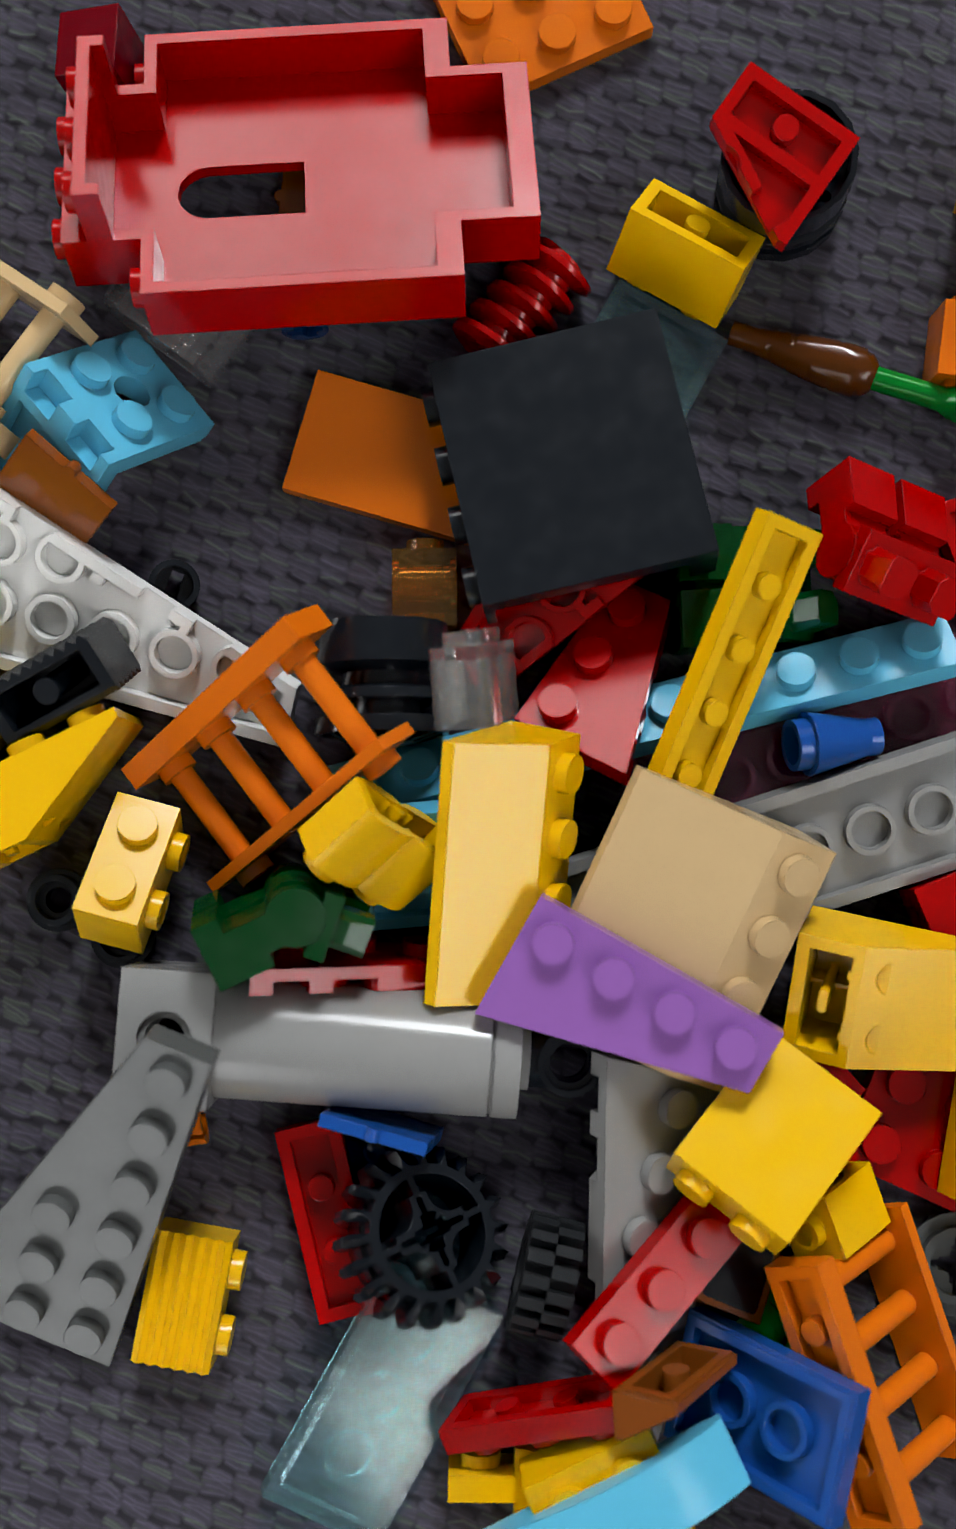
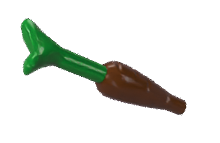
M738 321L733 323L727 341L728 346L753 353L821 388H827L831 392L847 397H860L871 390L931 409L956 424V386H941L881 367L875 354L870 353L868 348L856 344L801 333L795 334L793 332L762 329Z

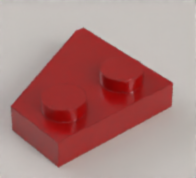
M751 61L714 113L709 124L714 138L773 247L780 252L787 246L860 140L859 136Z

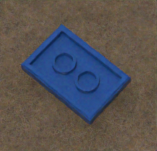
M705 1306L689 1308L683 1342L730 1350L732 1353L737 1354V1364L678 1416L667 1420L663 1435L669 1438L719 1413L750 1478L751 1484L749 1486L823 1529L843 1527L871 1389Z

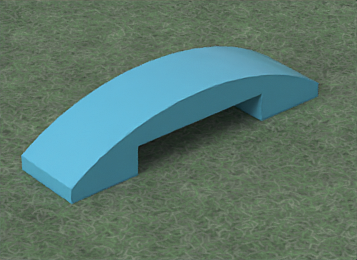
M718 1413L657 1443L660 1451L659 1454L619 1474L603 1480L536 1514H533L529 1506L484 1529H689L736 1497L751 1484V1481Z

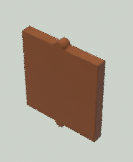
M33 428L25 434L0 472V487L84 543L90 541L118 504L117 501L81 471L82 466L78 461L68 460Z

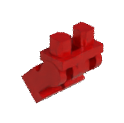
M848 456L806 489L808 510L820 515L821 532L823 534L816 553V567L823 577L834 580L833 587L932 627L938 617L947 621L954 618L956 614V563L939 556V548L948 543L945 497L904 479H900L895 483L894 475L851 456Z

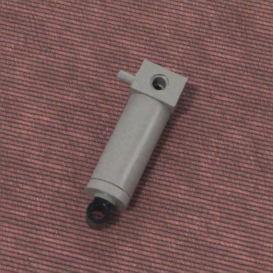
M146 959L121 967L112 1074L154 1024L166 1028L167 1019L169 1018L181 1025L185 1036L220 1049L200 1111L206 1112L220 1098L486 1117V1114H488V1118L516 1119L520 1090H527L528 1087L547 1088L554 1094L567 1098L579 1097L593 1090L599 1082V1077L591 1074V1050L602 1052L598 1049L474 1014L479 1005L434 1007L424 1004L425 990L377 992L363 987L361 982L348 981L346 985L334 988V993L308 994L306 986L297 982H273L272 996H249V979L221 992L206 963ZM572 1043L579 1045L584 1049L586 1058L581 1070L572 1076L556 1074L550 1065L554 1051L563 1044Z

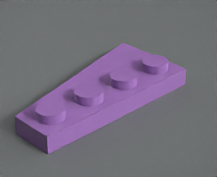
M543 892L474 1013L746 1093H750L784 1035L783 1029L780 1026Z

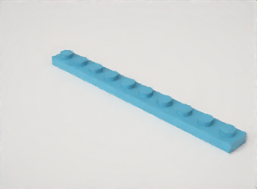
M938 617L932 627L910 618L773 653L741 731L796 718L801 712L816 713L955 678L956 640L948 621ZM686 675L651 685L646 705V719L642 734L638 736L633 758L655 752ZM503 722L416 743L412 746L396 748L402 759L385 774L373 781V783L387 791L399 803L439 800L443 741ZM349 761L329 765L328 767L335 774ZM584 765V771L591 769Z

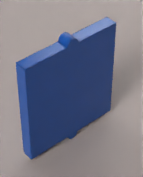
M333 1106L320 1114L318 1127L424 1157L439 1143L444 1127L384 1110Z

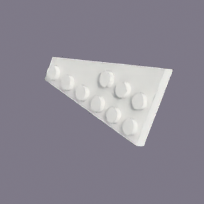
M0 487V669L11 670L29 658H33L38 653H42L50 646L52 647L59 641H63L70 635L84 629L91 623L106 617L114 622L139 662L141 671L130 679L129 682L125 683L121 689L105 698L176 718L249 649L238 640L94 547L84 543ZM283 671L272 681L277 688L273 695L293 720L302 682ZM241 709L231 719L236 725L233 734L278 746L252 711L245 713Z

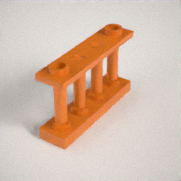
M318 604L280 618L121 768V771L136 790L158 779H161L166 786L172 783L231 860L227 866L206 882L212 891L220 890L236 879L244 888L274 866V863L268 857L271 852L297 832L306 821L355 777L365 776L367 780L373 782L394 767L402 759L396 748L415 733L410 724L405 722L384 735L377 737L316 657L320 650L314 642L329 630L333 624ZM283 671L287 675L295 673L356 753V756L335 774L332 773L273 694L277 691V688L272 681ZM241 709L245 713L252 711L312 789L313 793L293 810L290 809L233 734L236 725L231 719ZM201 746L204 750L212 748L271 826L254 843L250 844L193 767L197 762L192 754Z
M891 1202L884 1203L891 1223L847 1260L834 1259L833 1255L780 1256L764 1267L791 1350L871 1389L846 1508V1515L851 1529H918L923 1523L909 1483L937 1457L956 1459V1345L908 1203ZM868 1269L879 1305L855 1323L844 1286ZM890 1333L901 1367L877 1387L865 1352ZM911 1397L922 1431L903 1449L898 1451L887 1417Z

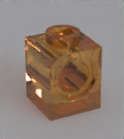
M416 538L407 540L406 548L392 549V615L438 619L447 622L448 633H457L456 548H444V541L440 539Z

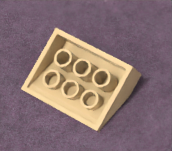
M636 765L571 909L759 1015L837 853L794 827ZM639 1062L667 1076L721 1092L725 1087Z

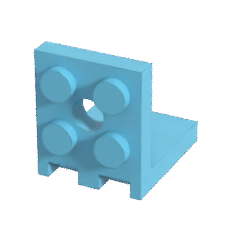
M137 330L97 341L92 346L84 345L24 364L13 384L11 395L2 406L6 413L0 420L4 426L20 438V441L5 460L0 457V472L25 434L33 428L68 460L78 461L82 466L81 471L106 492L118 473L200 442L208 435L215 424L195 401L191 393L184 388L159 358L154 349ZM117 393L125 395L131 400L123 401Z

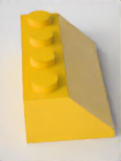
M510 720L443 741L424 1004L434 1007L479 1005L542 892L568 907L571 906L572 891L571 887L567 884L569 857L575 849L578 837V827L573 820L575 793L581 785L584 774V762L579 755L581 734Z

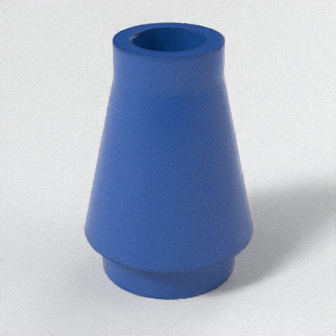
M801 712L796 719L786 720L781 732L782 753L787 767L791 771H803L807 776H813L865 757L879 756L883 752L885 743L882 724L876 717L855 718Z

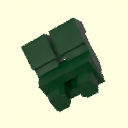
M712 523L719 547L716 571L690 577L687 566L668 570L669 591H679L670 599L672 608V656L696 653L748 526H732L731 523ZM812 529L822 534L821 530ZM816 553L776 648L791 644L814 642L815 632L835 626L838 623V604L833 591L825 589L811 591L810 569L817 568Z
M284 863L269 872L264 881V886L227 903H224L218 889L194 900L190 932L217 986L223 992L274 967V951L282 947H302L303 957L321 963L324 961L328 947L362 958L374 929L376 918L374 914L369 913L370 905L363 902L357 895L345 892L342 885L335 881L331 883L321 881L316 878L308 867L302 864Z

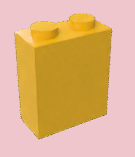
M782 1038L750 1093L724 1087L673 1153L666 1168L676 1175L672 1181L677 1189L687 1198L702 1207H706L710 1202L730 1218L729 1229L743 1243L758 1252H763L767 1248L777 1255L792 1240L882 1112Z

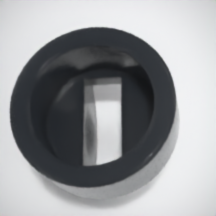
M171 559L159 563L152 570L148 583L165 593L171 572L175 571L184 574L182 582L177 589L176 601L186 608L190 607L200 591V580L197 572L191 565L181 560Z

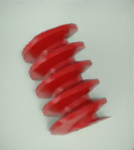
M540 236V259L508 263L503 270L504 280L496 279L487 286L486 294L488 299L478 298L470 304L469 312L472 318L460 317L453 323V331L457 339L471 353L536 337L533 332L536 326L548 333L555 332L558 326L549 311L554 308L565 315H571L574 312V305L566 294L568 290L581 297H587L591 293L590 285L573 258L555 242L547 237Z

